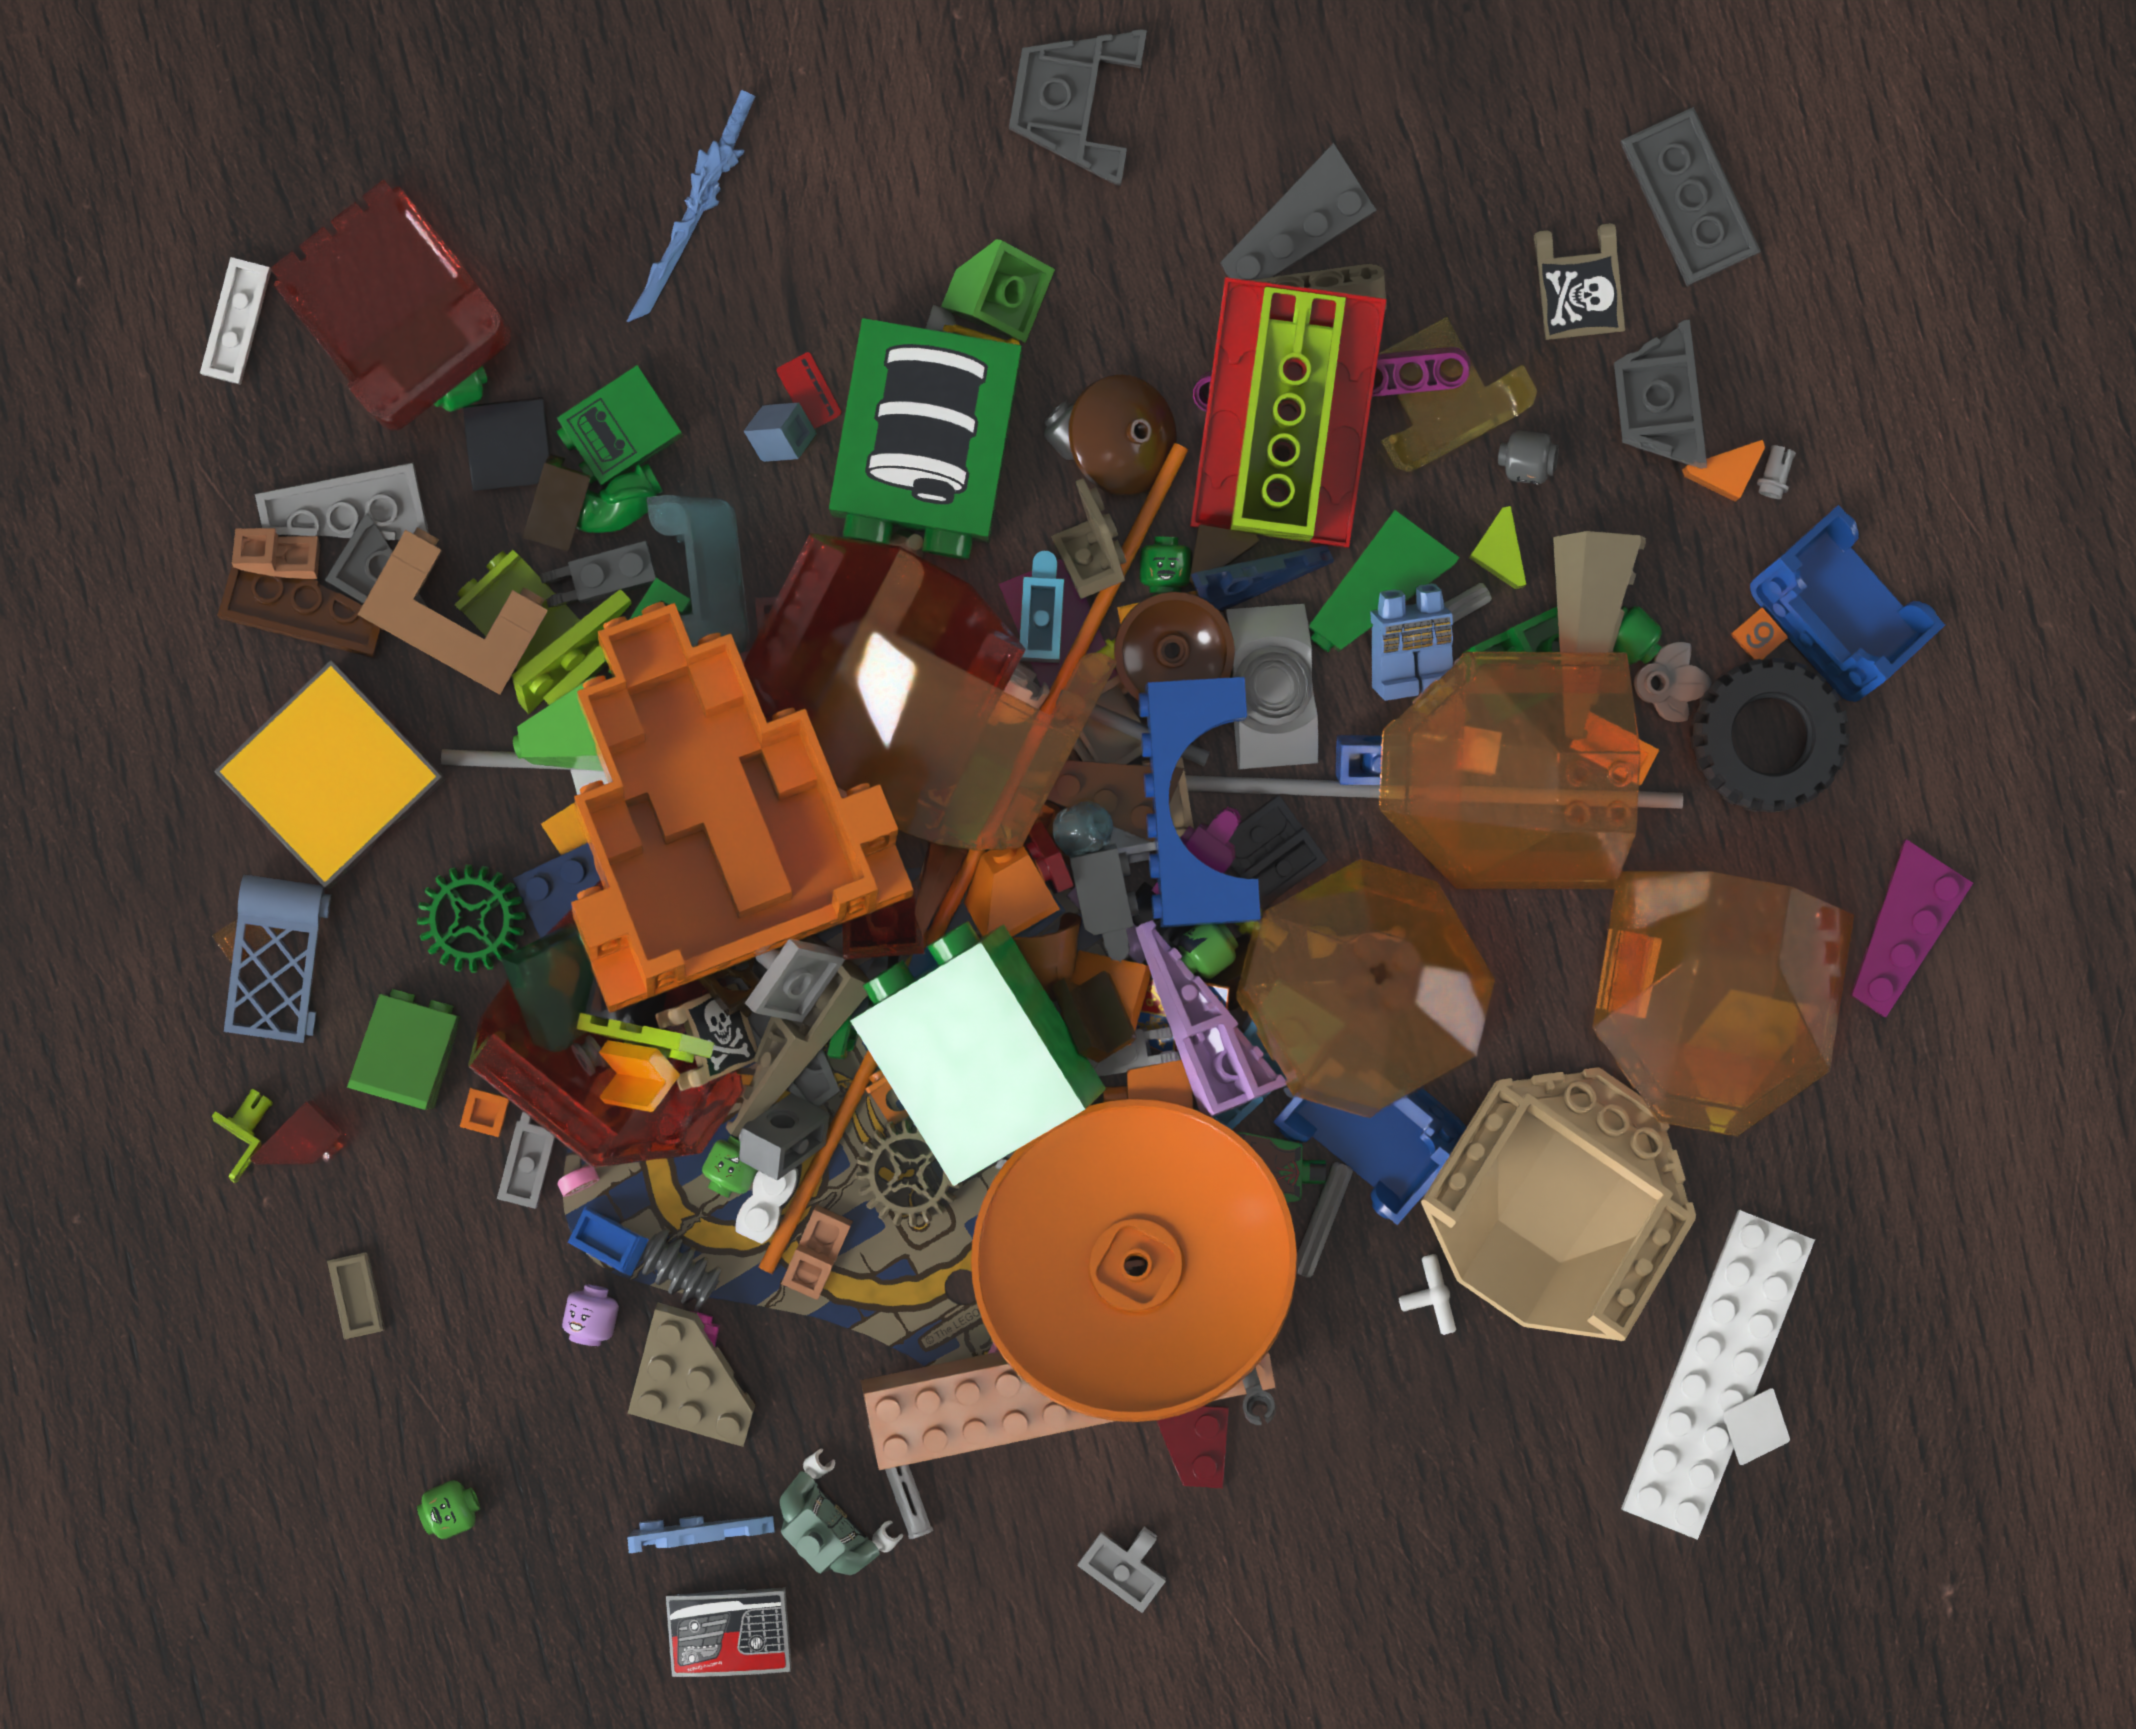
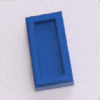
M585 1206L568 1243L618 1271L632 1276L649 1239Z

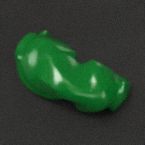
M647 463L641 467L638 464L634 472L615 477L606 489L599 491V494L587 490L576 528L588 533L613 532L621 530L644 516L653 504L658 501L656 495L663 492L649 464Z

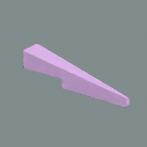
M1153 920L1136 927L1140 944L1199 1111L1209 1117H1214L1287 1085L1285 1078L1281 1074H1276L1264 1060V1053L1259 1047L1253 1046L1238 1029L1239 1023L1199 976H1194L1182 962V955L1175 947L1171 948L1155 929L1157 925Z

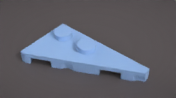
M690 1516L679 1518L680 1525L665 1527L663 1520L644 1521L639 1523L640 1529L633 1530L627 1539L629 1553L642 1552V1546L656 1544L657 1548H671L725 1540V1537L760 1535L775 1532L774 1517L763 1516L704 1522L703 1516Z

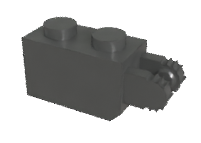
M646 541L568 562L569 566L540 575L542 584H552L572 577L575 586L573 591L557 593L546 599L548 608L576 601L582 604L611 597L620 589L626 593L651 586L655 578H658L650 545Z
M1116 843L1109 844L1100 851L1098 850L1101 846L1068 853L1084 928L1093 935L1102 934L1108 957H1111V960L1121 962L1130 953L1126 928L1134 927L1132 916L1139 915L1135 891L1126 892L1123 878L1131 876L1126 852L1118 853Z

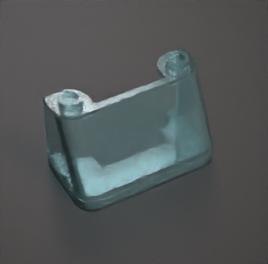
M676 495L647 497L649 519L654 529L663 535L676 536L678 544L685 543L693 614L680 617L692 647L698 646L697 641L709 634L720 632L721 636H725L731 633L738 652L743 653L749 644V628L737 523L733 508L728 502L720 498Z

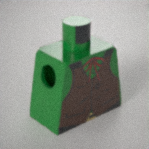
M1237 1132V1135L1255 1150L1273 1173L1287 1203L1301 1200L1302 1184H1325L1326 1160H1302V1143L1247 1132Z

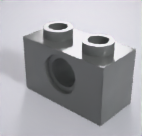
M792 1093L743 1126L739 1134V1161L775 1180H779L826 1146L830 1113Z

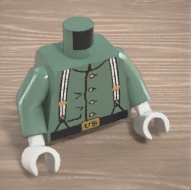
M819 1449L804 1460L803 1468L805 1472H799L781 1495L780 1507L784 1518L781 1533L816 1572L821 1574L832 1569L837 1573L853 1575L880 1555L879 1551H891L903 1538V1534L901 1533L897 1538L889 1537L886 1534V1530L893 1522L886 1521L874 1533L872 1541L868 1540L869 1538L815 1483L814 1479L821 1478L835 1466L834 1459L825 1466L820 1464L819 1454L823 1452V1449Z

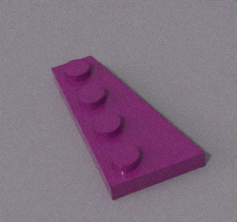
M1904 839L1901 846L1900 856L1887 887L1888 890L1882 908L1879 910L1870 943L1866 948L1850 996L1882 1017H1887L1973 885V882L1907 839Z

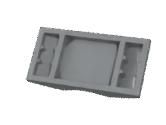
M1292 604L1224 610L1225 620L1232 632L1235 646L1234 664L1230 678L1245 677L1247 718L1244 721L1234 722L1238 770L1318 763V714L1313 693L1312 645L1305 605Z

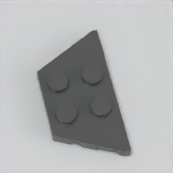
M1683 320L1678 323L1677 329L1660 339L1655 337L1645 343L1638 352L1629 353L1614 362L1622 443L1703 469L1707 468L1691 325L1690 320Z

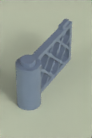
M243 875L238 898V919L224 1032L304 1043L306 1035H314L317 1011L309 1010L319 925L321 917H329L331 907V894H325V888L322 885ZM246 924L262 926L272 939L255 951L245 939ZM273 928H280L285 930L277 934ZM292 930L308 932L307 949L295 957L281 938ZM276 943L289 962L272 973L259 955ZM244 948L250 956L242 961ZM306 956L304 969L299 960ZM254 960L267 978L250 990L240 978V972L242 967ZM291 966H294L303 977V986L290 996L276 977ZM271 982L284 998V1001L267 1012L254 994ZM238 988H240L245 995L237 1000ZM301 995V1002L299 1008V1006L295 1003L294 999ZM247 999L250 1000L262 1016L252 1025L234 1023L236 1007ZM286 1005H289L298 1016L297 1031L280 1029L272 1016ZM266 1021L271 1028L259 1025Z

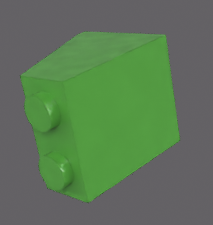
M392 989L390 995L379 994L347 1088L424 1110L435 1109L461 1016L452 1014L454 1007L452 1005L435 1000H430L429 1006L414 1003V994L397 989Z

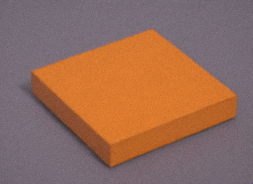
M1079 950L1075 970L1070 981L1080 986L1100 972H1108L1112 977L1135 1031L1151 977L1149 966L1121 960V962L1111 960V957ZM1061 1012L1060 1015H1061L1062 1019L1064 1020V1022H1065V1024H1066V1021H1065V1019H1064V1016H1063V1014H1062V1012Z

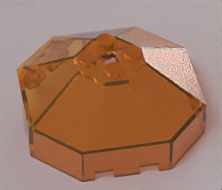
M1359 859L1261 914V919L1254 923L1236 999L1243 1011H1248L1258 1029L1256 1032L1272 1061L1276 1059L1287 1078L1285 1083L1293 1096L1372 1118L1393 1104L1429 1086L1441 1077L1461 1068L1477 1055L1495 978L1437 881ZM1379 963L1385 964V971L1391 974V979H1384L1381 985L1376 984L1375 976L1369 974V969L1376 968Z

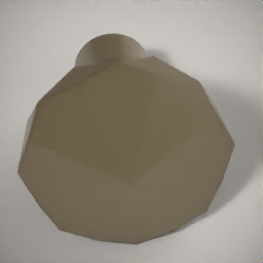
M898 530L892 535L890 546H887V555L896 566L911 568L923 557V539L911 530Z

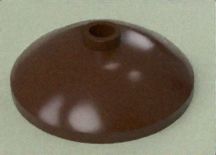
M1112 375L1090 384L1076 400L1069 420L1070 448L1080 471L1096 487L1115 495H1132L1152 488L1173 444L1177 443L1175 420L1164 397L1151 384L1131 375ZM1135 425L1139 430V438L1134 433Z
M1185 592L1159 593L1138 603L1123 619L1114 643V661L1119 678L1129 693L1138 701L1139 693H1145V686L1148 682L1229 678L1234 664V639L1225 618L1206 600ZM1171 642L1177 643L1179 646V652L1174 657H1168L1165 654V647Z

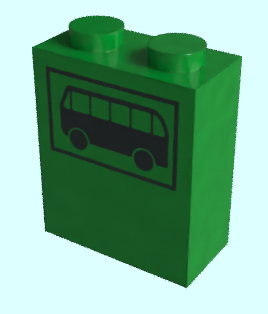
M638 365L557 417L562 425V428L556 431L569 451L575 447L584 459L578 465L583 473L590 475L591 485L598 481L604 489L615 477L629 473L636 468V465L643 464L684 437Z

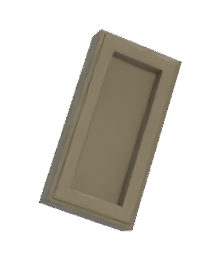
M365 1252L327 1261L344 1340L384 1331L385 1327L369 1253Z

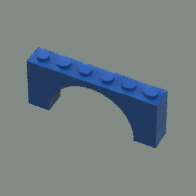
M1245 677L1148 682L1145 686V693H1139L1140 717H1147L1148 733H1141L1142 756L1150 757L1151 773H1144L1145 798L1152 797L1153 813L1146 815L1148 838H1155L1156 854H1149L1150 877L1158 878L1159 894H1152L1153 919L1160 918L1161 927L1257 922L1261 919L1258 879H1245L1225 875L1198 860L1186 848L1178 836L1169 808L1170 781L1175 766L1185 749L1209 730L1224 724L1244 721L1247 718Z

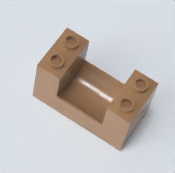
M417 527L413 534L405 530L357 615L500 695L548 611L541 606L545 599L524 587L520 594L512 590L484 640L415 601L442 550L435 547L439 540Z

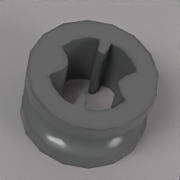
M587 1035L584 1037L585 1041L583 1044L575 1043L571 1046L580 1065L591 1076L596 1073L595 1069L597 1066L604 1068L608 1063L598 1053L601 1050L598 1043L591 1035Z

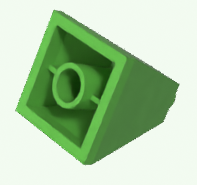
M582 684L517 726L518 735L513 737V746L519 759L523 758L533 765L603 771L596 753V744L578 701L577 691L584 689Z

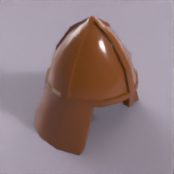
M1071 912L1062 915L1058 932L1032 937L1012 936L1052 1002L1057 1000L1051 986L1063 978L1070 981L1075 970L1082 918L1078 914Z

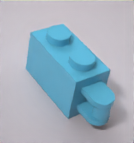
M1040 551L1034 556L1032 577H1024L1019 661L1059 663L1064 579H1056L1057 560L1055 555L1049 551Z

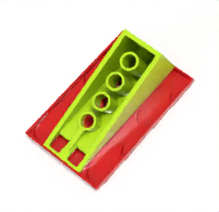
M1225 277L1190 527L1198 528L1200 524L1254 533L1256 536L1349 548L1387 299ZM1278 448L1286 449L1289 453V459L1283 462L1277 460L1274 456L1275 450Z

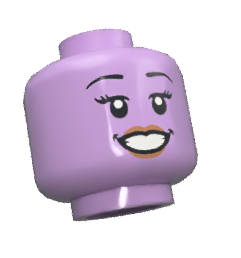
M585 1284L583 1291H575L569 1294L562 1321L564 1331L570 1334L569 1340L588 1346H600L601 1341L612 1337L619 1306L616 1300L607 1296V1288Z

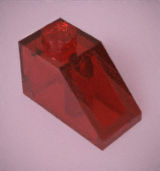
M306 1101L250 1160L255 1165L315 1164L321 1159L328 1163L343 1148L339 1141L346 1134L313 1101Z

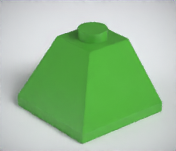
M996 239L956 269L941 307L969 322L1026 343L1055 269L1008 243Z

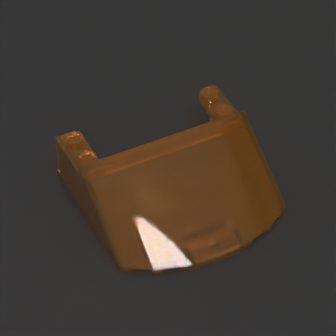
M900 550L865 618L862 620L812 722L813 729L834 781L845 791L864 783H869L870 788L880 784L898 830L938 845H948L975 851L1022 848L1117 661L1101 653L1087 654L1077 663L1051 715L1029 705L895 635L924 578V570L919 560Z

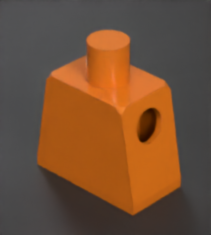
M1182 1060L1127 1070V1086L1105 1087L1106 1090L1103 1092L1104 1102L1127 1099L1157 1100L1193 1109L1192 1088Z

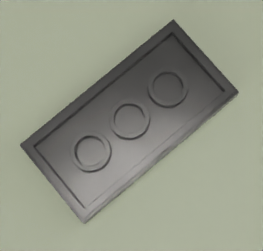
M1694 107L1620 141L1686 286H1690L1761 252Z

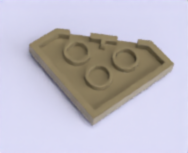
M658 1302L651 1322L628 1414L744 1447L755 1409L754 1402L748 1393H744L733 1377V1369L718 1346L714 1347L704 1331L705 1326L697 1313Z

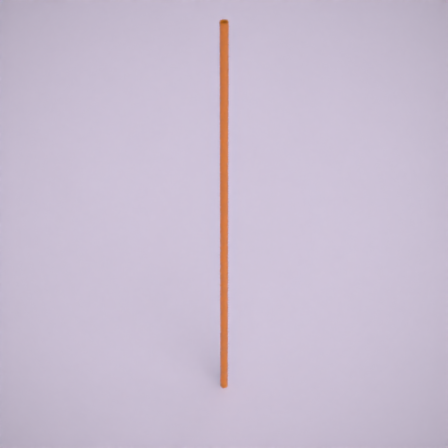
M1177 443L1173 444L1121 547L1126 558V563L1120 565L1124 577L1188 452L1187 448ZM1122 582L1099 591L1050 688L1048 697L1041 706L1014 759L1012 771L977 839H974L924 938L923 945L928 946L945 934L975 874L982 854L989 847L1054 718V714H1056L1059 708L1056 701L1061 690H1068ZM869 1050L828 1128L826 1146L816 1152L759 1265L760 1269L770 1274H773L866 1090L865 1088H867L870 1082L869 1077L874 1074L878 1066Z

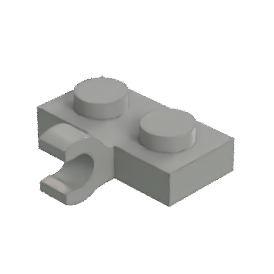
M1145 1526L1128 1550L1101 1531L1077 1564V1566L1141 1613L1144 1612L1166 1582L1165 1577L1142 1561L1143 1557L1157 1540V1535Z

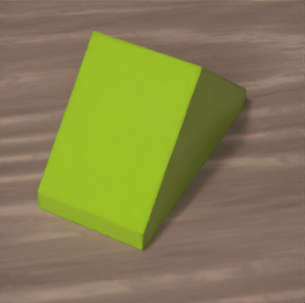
M1511 506L1503 507L1469 556V559L1512 588L1520 589L1526 586V580Z

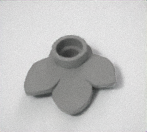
M1675 642L1663 646L1655 656L1653 663L1642 666L1634 679V687L1638 696L1648 703H1653L1659 716L1671 722L1687 721L1689 717L1687 702L1701 698L1712 686L1711 679L1703 670L1689 665L1692 647L1690 643ZM1653 676H1657L1660 680V687L1657 690H1654L1651 686Z

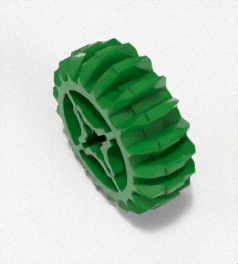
M465 865V877L461 878L457 868L453 867L449 869L452 882L448 883L443 876L438 875L435 880L442 889L439 892L430 887L425 889V893L434 898L432 904L427 902L419 903L418 907L422 910L430 911L429 918H418L417 924L423 926L430 925L431 931L422 933L420 938L422 941L435 939L436 943L428 949L430 955L438 953L441 949L445 951L440 958V964L447 965L452 957H455V971L461 972L466 960L469 961L471 973H478L479 960H483L487 970L494 969V962L491 956L495 954L501 962H506L508 956L502 948L506 945L512 950L518 949L519 945L509 939L511 934L521 936L525 934V929L514 927V920H524L527 918L526 913H514L513 907L523 903L522 897L508 898L507 895L512 893L516 886L513 883H509L501 889L499 885L503 881L504 875L500 872H497L491 881L487 880L489 867L482 866L478 877H474L473 865ZM469 885H479L488 889L493 894L477 904H470L457 890ZM448 899L451 902L450 905L453 907L456 917L448 931L443 934L440 925V914L444 902ZM501 904L504 923L502 931L496 939L488 926V918L495 910V907ZM463 908L471 912L483 910L480 912L481 918L477 919L481 921L480 929H476L474 926L462 927L464 925L462 919H466L462 917L465 912ZM467 933H472L487 948L478 952L468 953L455 948L451 943Z

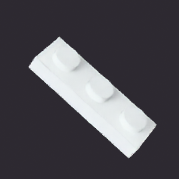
M230 257L200 374L241 385L272 270L270 267Z

